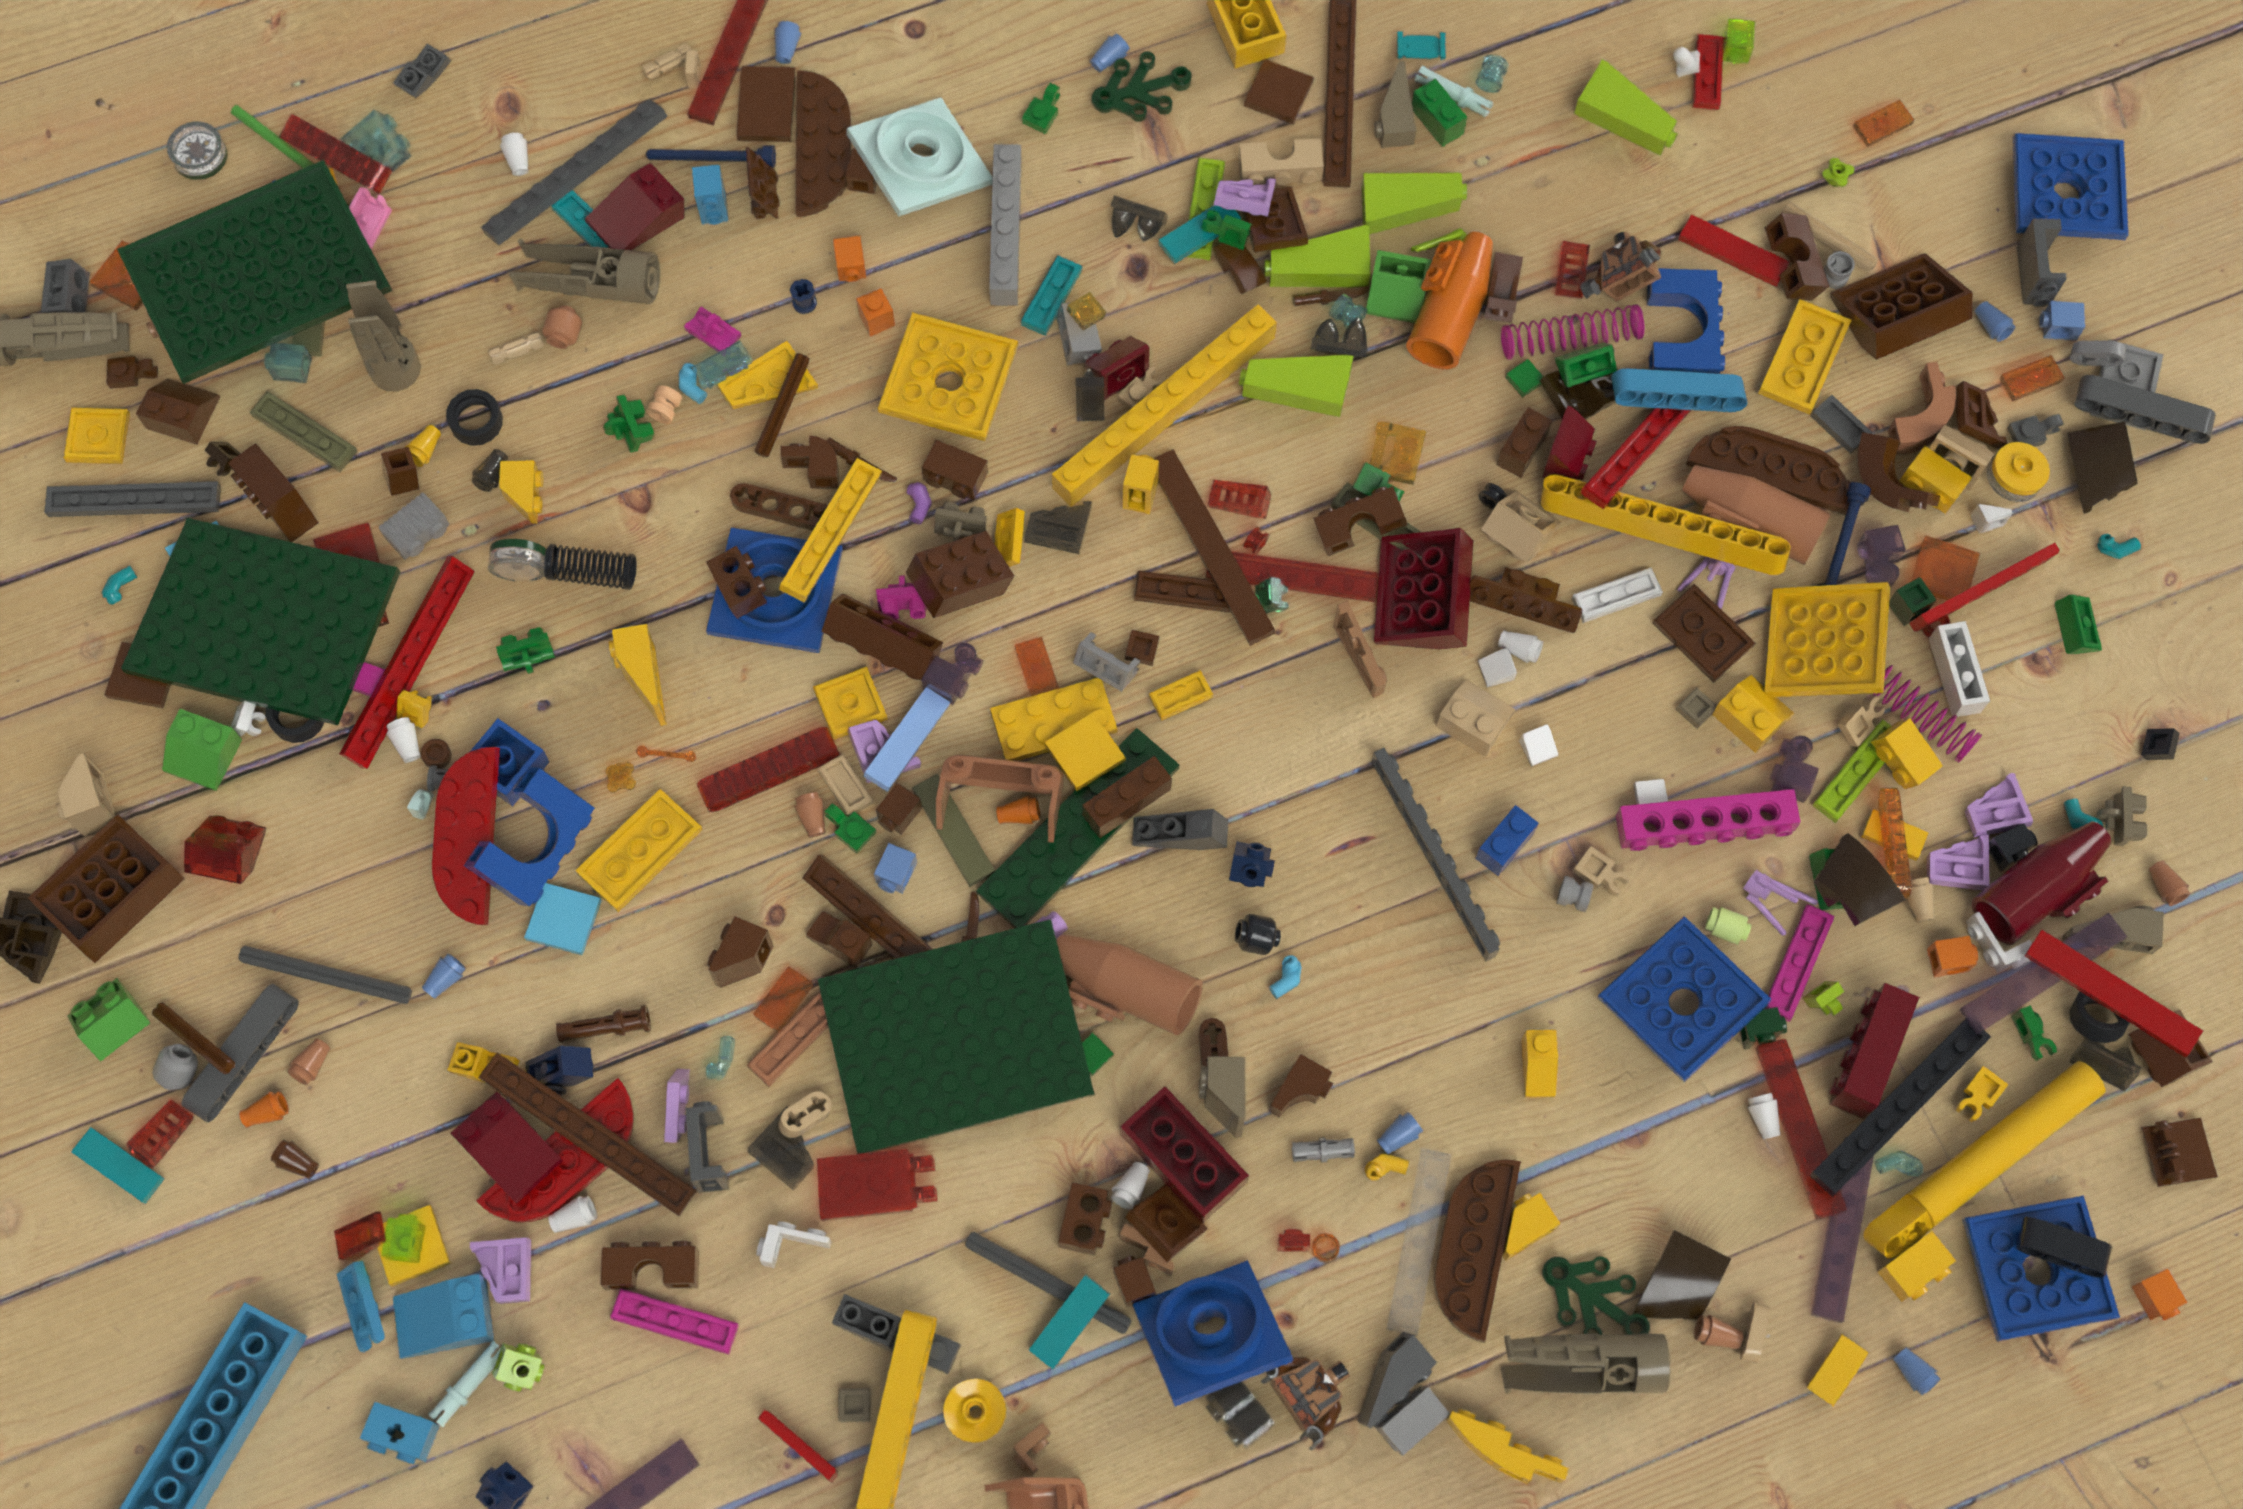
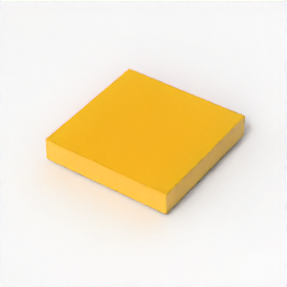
M71 408L63 457L66 463L123 464L130 418L128 409Z
M867 666L813 686L833 740L849 735V727L877 720L879 723L888 720Z
M1094 712L1044 742L1045 747L1076 791L1126 761V757Z
M431 1205L371 1227L387 1280L391 1287L451 1264ZM404 1234L415 1236L418 1242L417 1247L411 1252L400 1251L397 1247V1240L400 1236ZM403 1238L401 1241L402 1248L410 1249L413 1246L412 1238Z

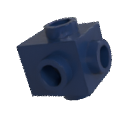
M1237 841L1229 881L1239 882L1247 887H1264L1266 877L1272 878L1275 860L1270 859L1272 848L1265 847L1260 843L1252 842L1248 844Z
M506 1461L497 1469L491 1467L483 1474L479 1480L482 1485L475 1497L488 1509H520L534 1486Z

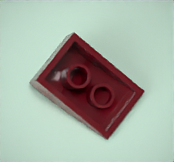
M650 162L628 175L585 218V222L609 248L633 250L684 219V198Z
M497 1091L450 1133L516 1204L563 1162L556 1152Z

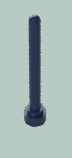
M763 145L762 148L754 151L770 167L775 168V146ZM649 149L646 152V157L649 160L747 162L746 151Z
M1851 482L1848 485L1846 496L1848 497L1849 505L1824 586L1837 584L1860 506H1863L1864 502L1868 501L1871 493V488L1865 484Z

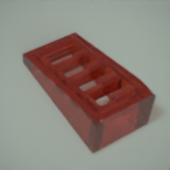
M1568 241L1561 243L1555 286L1556 296L1575 299L1583 298V293L1579 286L1586 278L1590 245ZM1567 254L1580 256V260L1569 259L1566 257ZM1565 264L1579 266V270L1565 268ZM1564 274L1576 275L1578 280L1564 278ZM1562 284L1577 286V291L1562 289Z
M1213 480L1208 507L1266 519L1271 492L1266 485ZM1222 489L1227 490L1224 501H1220ZM1233 492L1237 493L1235 502H1231ZM1245 495H1249L1247 504L1243 503ZM1256 497H1259L1258 503L1255 505Z
M169 1100L126 1143L130 1153L153 1169L194 1120V1116L174 1101ZM169 1114H172L180 1121L175 1124L167 1117ZM161 1124H163L167 1128H169L170 1131L166 1133L159 1127ZM153 1134L161 1139L158 1143L151 1138ZM145 1144L151 1148L149 1152L143 1148Z
M381 1211L371 1213L334 1230L339 1261H355L386 1242Z

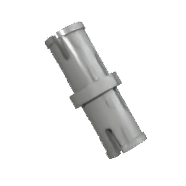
M1319 1138V1141L1292 1142L1293 1162L1305 1160L1327 1162L1328 1159L1355 1157L1353 1138L1340 1140Z

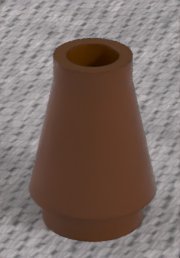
M286 1140L280 1142L270 1161L276 1164V1168L303 1176L309 1180L314 1176L320 1165L294 1141L288 1142Z

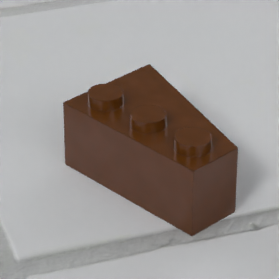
M256 443L228 462L234 471L230 476L240 489L246 487L243 492L253 504L259 503L256 507L266 520L271 518L290 542H293L319 523L294 486Z

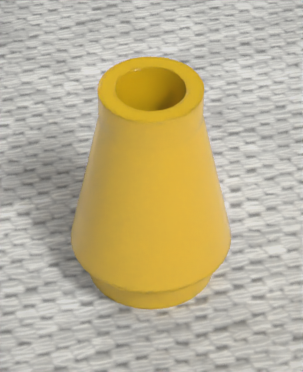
M427 425L419 435L405 446V448L409 447L417 467H423L424 464L430 462L438 439L442 435L432 425Z

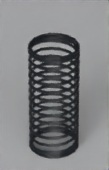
M550 544L547 547L544 558V576L546 580L555 581L558 579V581H562L564 579L565 582L570 580L571 583L576 581L578 584L583 582L585 585L589 583L590 585L596 584L600 586L602 584L603 587L608 585L610 588L615 586L617 589L621 586L625 590H631L635 582L637 569L635 554L630 553L626 556V553H623L620 558V553L617 552L614 556L613 551L608 554L604 550L601 555L599 549L595 554L594 549H591L589 552L585 548L582 551L581 547L577 551L574 546L571 549L569 546H565L563 549L562 545H559L557 548L556 544ZM561 548V559L558 569V557ZM566 550H567V562H566V567H565V571H564V561H565V554H566ZM580 551L579 567L577 571V560ZM572 552H573V553H574V556H573V564H572V569H571V557H572ZM585 553H586V563H585V569H584V573H583L584 557H585ZM598 553H599L598 568H597V573H596V563H597V557H598ZM592 555V566L590 571V560ZM604 555H605V565H604V571H603V575H602L603 560H604ZM617 556H618L617 570H616V575H615V566H616V560H617ZM611 558V568L609 573V563ZM623 558H624V567H623V573H622V563H623ZM567 570H568V576H569L568 579L565 578V576H566V574H567ZM562 571V578L560 579V578H559V575H560V572ZM581 571V580L578 581V577ZM573 572H574V576H575V579H574V580H572V578H571L572 575H573ZM586 572H587V579H588V580L585 582V581H584V578H585ZM600 573V582L597 583V579ZM593 574L594 581L591 583V577ZM605 574H606V581H607L606 584L603 583V580H604V578H605ZM619 575V585L617 586L616 581ZM611 576L613 579L612 585H610Z

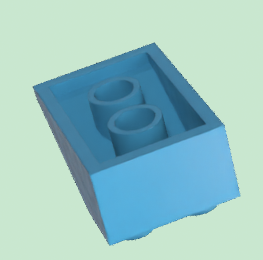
M480 1274L446 1280L393 1297L400 1359L494 1341L487 1280Z

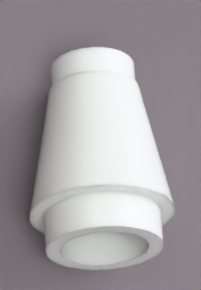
M510 133L503 136L500 147L512 170V174L514 176L527 174L529 172L527 140L523 138L521 133Z
M1503 631L1498 647L1508 648L1511 654L1526 663L1529 661L1535 663L1540 656L1543 641L1538 640V637L1534 635Z
M408 717L390 722L387 725L388 732L386 734L404 763L419 759L421 756L415 724L411 723Z
M1772 1093L1749 1098L1750 1106L1747 1108L1762 1138L1768 1139L1781 1135L1777 1099H1773Z
M1134 1162L1112 1188L1113 1194L1111 1199L1120 1207L1128 1210L1133 1209L1134 1205H1138L1150 1172L1149 1168L1142 1163Z
M579 1196L554 1212V1214L548 1216V1220L552 1230L557 1233L591 1225L592 1221L597 1219V1212L590 1197L582 1198Z

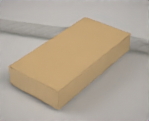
M843 754L818 768L822 778L848 817L853 812L858 813L874 803Z

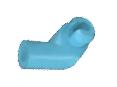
M1288 955L1282 960V977L1269 986L1272 995L1276 999L1294 989L1300 983L1302 967L1300 961L1293 955Z

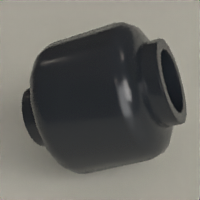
M1248 914L1244 919H1240L1235 929V942L1239 943L1240 949L1244 952L1259 955L1269 954L1273 947H1278L1281 938V931L1277 929L1273 918L1256 914Z

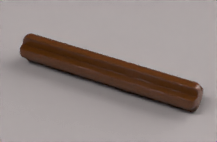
M797 353L793 359L756 445L755 453L759 456L768 458L808 367L810 359L806 355Z
M158 1003L157 1007L152 1010V1015L218 1071L226 1075L230 1073L231 1069L235 1068L234 1060L165 1003Z

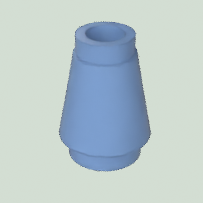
M781 21L778 23V27L775 28V60L779 63H791L801 36L800 27L796 23Z
M1115 33L1113 36L1107 37L1090 60V63L1101 73L1118 59L1125 58L1130 48L1126 41L1119 34Z
M1987 301L1981 303L1975 309L1974 313L1991 339H1996L1998 342L2003 341L2014 331L2013 319Z
M447 953L444 958H439L422 989L436 999L438 995L442 994L463 977L462 973L466 969L465 966Z
M1407 1112L1403 1116L1400 1114L1377 1142L1387 1154H1390L1392 1151L1394 1152L1418 1139V1135L1423 1132V1129L1413 1116Z
M1907 1347L1893 1359L1913 1391H1918L1922 1396L1941 1380L1936 1374V1369L1911 1352Z

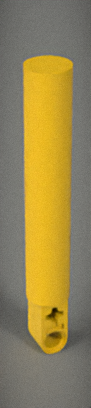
M2082 1061L2075 1062L1871 1221L1864 1231V1240L1886 1258L1891 1259L1898 1256L2103 1096L2106 1089L2102 1079L2086 1063Z

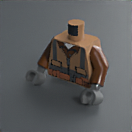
M1627 232L1617 233L1614 236L1615 245L1604 250L1601 254V265L1596 278L1584 281L1579 288L1586 299L1592 294H1600L1603 290L1618 302L1661 279V274L1655 262L1661 259L1662 251L1647 240L1641 241L1638 237L1630 236Z
M1292 1357L1293 1362L1267 1371V1377L1262 1379L1261 1382L1266 1384L1272 1380L1270 1385L1303 1432L1299 1437L1300 1440L1304 1437H1309L1313 1442L1309 1449L1314 1450L1335 1427L1342 1410L1339 1401L1343 1397L1337 1385L1349 1378L1350 1375L1341 1361L1325 1370L1318 1359L1311 1361L1307 1357Z

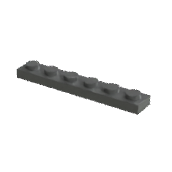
M218 481L48 486L44 513L48 517L219 512L221 486Z

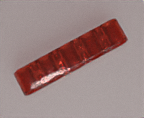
M292 113L279 135V138L319 161L324 160L326 165L378 194L382 193L393 172L392 169Z
M819 727L701 779L697 783V788L708 812H717L816 769L838 757L840 752L827 727Z

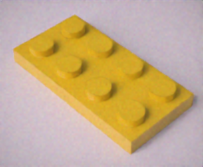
M1800 299L1758 394L1810 415L1851 320Z
M1099 678L990 708L1004 758L1007 760L1019 761L1049 752L1045 747V741L1092 712L1097 716L1109 735L1118 733L1103 682Z
M659 789L575 871L610 906L619 912L703 829L664 791Z

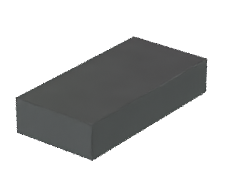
M1833 395L1819 405L1811 414V417L1850 454L1859 447L1862 432L1872 434V431Z

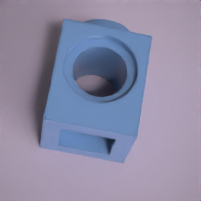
M2050 301L2045 311L2041 312L2039 318V326L2043 328V338L2077 341L2085 329L2084 303Z
M888 843L874 872L878 887L888 893L897 891L903 894L917 865L916 854Z

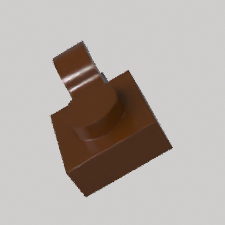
M135 356L107 359L106 384L110 389L138 386V379L158 377V367L153 366L152 359L138 361Z

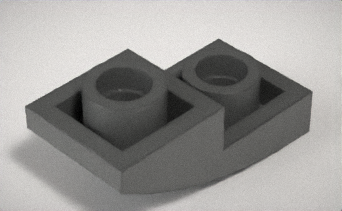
M426 44L413 64L409 61L406 63L393 84L414 98H417L437 80L449 65L451 59L431 45Z

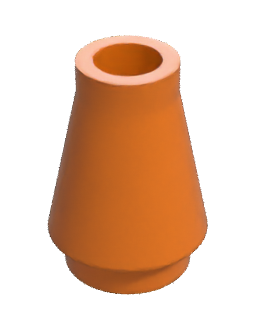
M1028 795L1011 803L996 807L999 824H1034V821L1041 820L1037 797L1030 798Z
M269 1092L246 1109L241 1110L239 1116L242 1124L248 1128L253 1125L282 1120L283 1116L289 1113V1107L281 1092Z

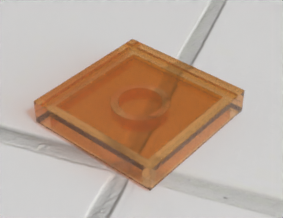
M122 240L89 283L95 289L137 311L143 302L117 249L128 245L127 242Z
M1925 535L1911 581L1921 577L1934 597L1947 601L1971 587L1980 553Z

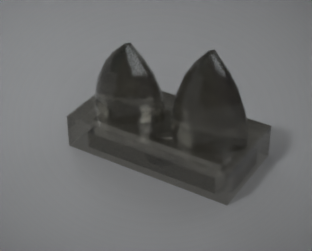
M1115 195L1111 203L1113 208L1111 226L1115 238L1125 234L1133 225L1136 217H1138V233L1144 242L1154 237L1159 232L1161 226L1165 227L1168 219L1166 212Z
M1359 317L1355 318L1345 330L1342 342H1339V333L1332 319H1327L1316 330L1315 336L1312 338L1311 351L1351 355L1356 358L1365 359L1368 346H1366L1367 335L1363 322Z
M1091 368L1084 372L1082 378H1076L1077 421H1105L1104 377H1097Z
M2086 1037L2073 1052L2069 1061L2071 1064L2077 1061L2086 1063L2102 1080L2124 1092L2137 1078L2141 1066L2134 1063V1057L2128 1046L2112 1052L2105 1048L2104 1043L2094 1042Z

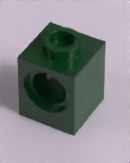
M1921 577L1897 589L1889 600V606L1905 626L1921 614L1929 611L1936 598Z

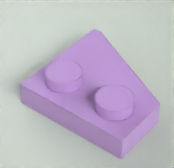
M1268 178L1266 184L1253 185L1252 179L1219 181L1214 205L1221 206L1227 210L1235 209L1252 215L1268 216L1276 179Z
M877 720L848 728V734L863 774L891 736L887 733L886 728ZM916 756L913 757L902 773L920 768V759Z
M2014 773L2007 775L2004 781L1996 787L1993 786L1985 792L1982 798L1976 799L1965 810V815L1974 837H1979L1983 834L1990 835L2006 832L2023 823L2026 827H2031L2033 823L2032 816Z
M1983 834L1978 839L1966 843L1962 841L1953 844L1951 848H1941L1930 852L1927 856V877L1930 884L1982 891L1988 887L1989 835Z
M677 1069L667 1082L664 1142L677 1143L682 1133L686 1134L687 1123L686 1115L684 1114L689 1098L688 1081L690 1069Z
M526 1237L470 1242V1248L480 1262V1269L484 1278L489 1281L490 1291L495 1301L500 1304L529 1302L531 1239Z

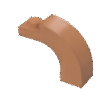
M1938 362L1926 363L1919 375L1926 402V410L1915 416L1894 418L1888 429L1889 438L1900 441L1896 455L1913 453L1923 449L1924 446L1930 445L1951 418L1956 401L1955 386H1945L1944 373L1940 372Z

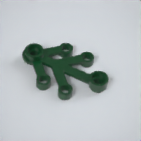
M1143 52L1139 57V66L1127 87L1117 89L1122 78L1130 73V63L1126 59H1118L1114 63V73L1107 85L1099 87L1093 92L1092 104L1099 112L1108 113L1115 109L1131 116L1136 122H1142L1146 119L1147 107L1145 105L1157 109L1160 114L1166 115L1172 111V99L1169 96H1160L1158 98L1149 94V92L1170 86L1177 91H1185L1191 86L1192 74L1186 67L1179 66L1170 75L1143 82L1149 70L1155 66V55L1151 52ZM1150 59L1151 62L1145 63L1143 60ZM1123 66V67H1125L1126 69H1125V70H1119L1118 67ZM1178 75H1184L1185 77L1179 78ZM1132 98L1141 103L1131 105L1122 100ZM1167 103L1169 106L1162 107L1160 104ZM1140 110V111H1142L1143 113H1142V114H1136L1135 111Z
M1599 1256L1593 1261L1570 1264L1562 1257H1553L1546 1261L1542 1269V1276L1544 1281L1555 1289L1559 1308L1556 1319L1561 1326L1568 1327L1576 1320V1312L1570 1307L1569 1288L1579 1298L1585 1327L1582 1334H1587L1588 1330H1594L1597 1334L1602 1335V1331L1597 1325L1594 1307L1623 1326L1625 1335L1635 1334L1630 1330L1631 1323H1637L1640 1326V1333L1638 1334L1649 1333L1650 1324L1645 1316L1641 1314L1628 1315L1602 1296L1603 1294L1616 1292L1623 1295L1632 1293L1636 1288V1281L1632 1276L1622 1275L1619 1279L1585 1284L1575 1277L1593 1273L1598 1277L1606 1275L1610 1270V1262L1607 1258ZM1595 1262H1603L1605 1264V1271L1600 1272L1596 1270ZM1552 1269H1561L1563 1273L1562 1278H1555L1552 1274ZM1626 1279L1631 1283L1630 1290H1625L1621 1287L1622 1280ZM1563 1311L1569 1312L1572 1316L1571 1321H1563L1561 1313Z

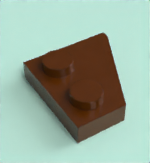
M1962 381L1956 386L1958 430L2000 450L2007 444V439L2005 436H1999L1994 425L1999 421L1990 406L1986 392L1968 382Z

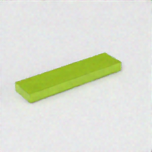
M1198 157L1189 221L1214 206L1219 181H1223L1225 161ZM1213 241L1187 257L1210 260Z
M1883 719L1812 805L1834 823L1840 819L1885 763L1877 756L1876 749L1871 743L1891 727Z

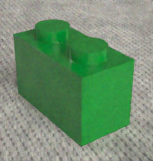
M1436 78L1414 91L1412 98L1413 112L1441 147L1464 135L1467 116Z

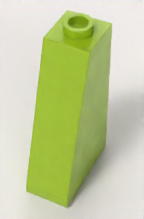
M1602 59L1580 95L1574 114L1661 156L1665 147L1671 148L1677 137V133L1674 132L1677 121L1611 64Z
M1364 173L1361 186L1363 225H1369L1370 235L1460 211L1462 200L1467 199V184L1462 183V173Z
M1369 225L1308 240V245L1271 250L1270 260H1265L1264 275L1270 277V287L1369 286L1371 275Z
M1334 355L1250 359L1248 368L1242 369L1239 385L1243 386L1242 396L1340 417L1354 356Z

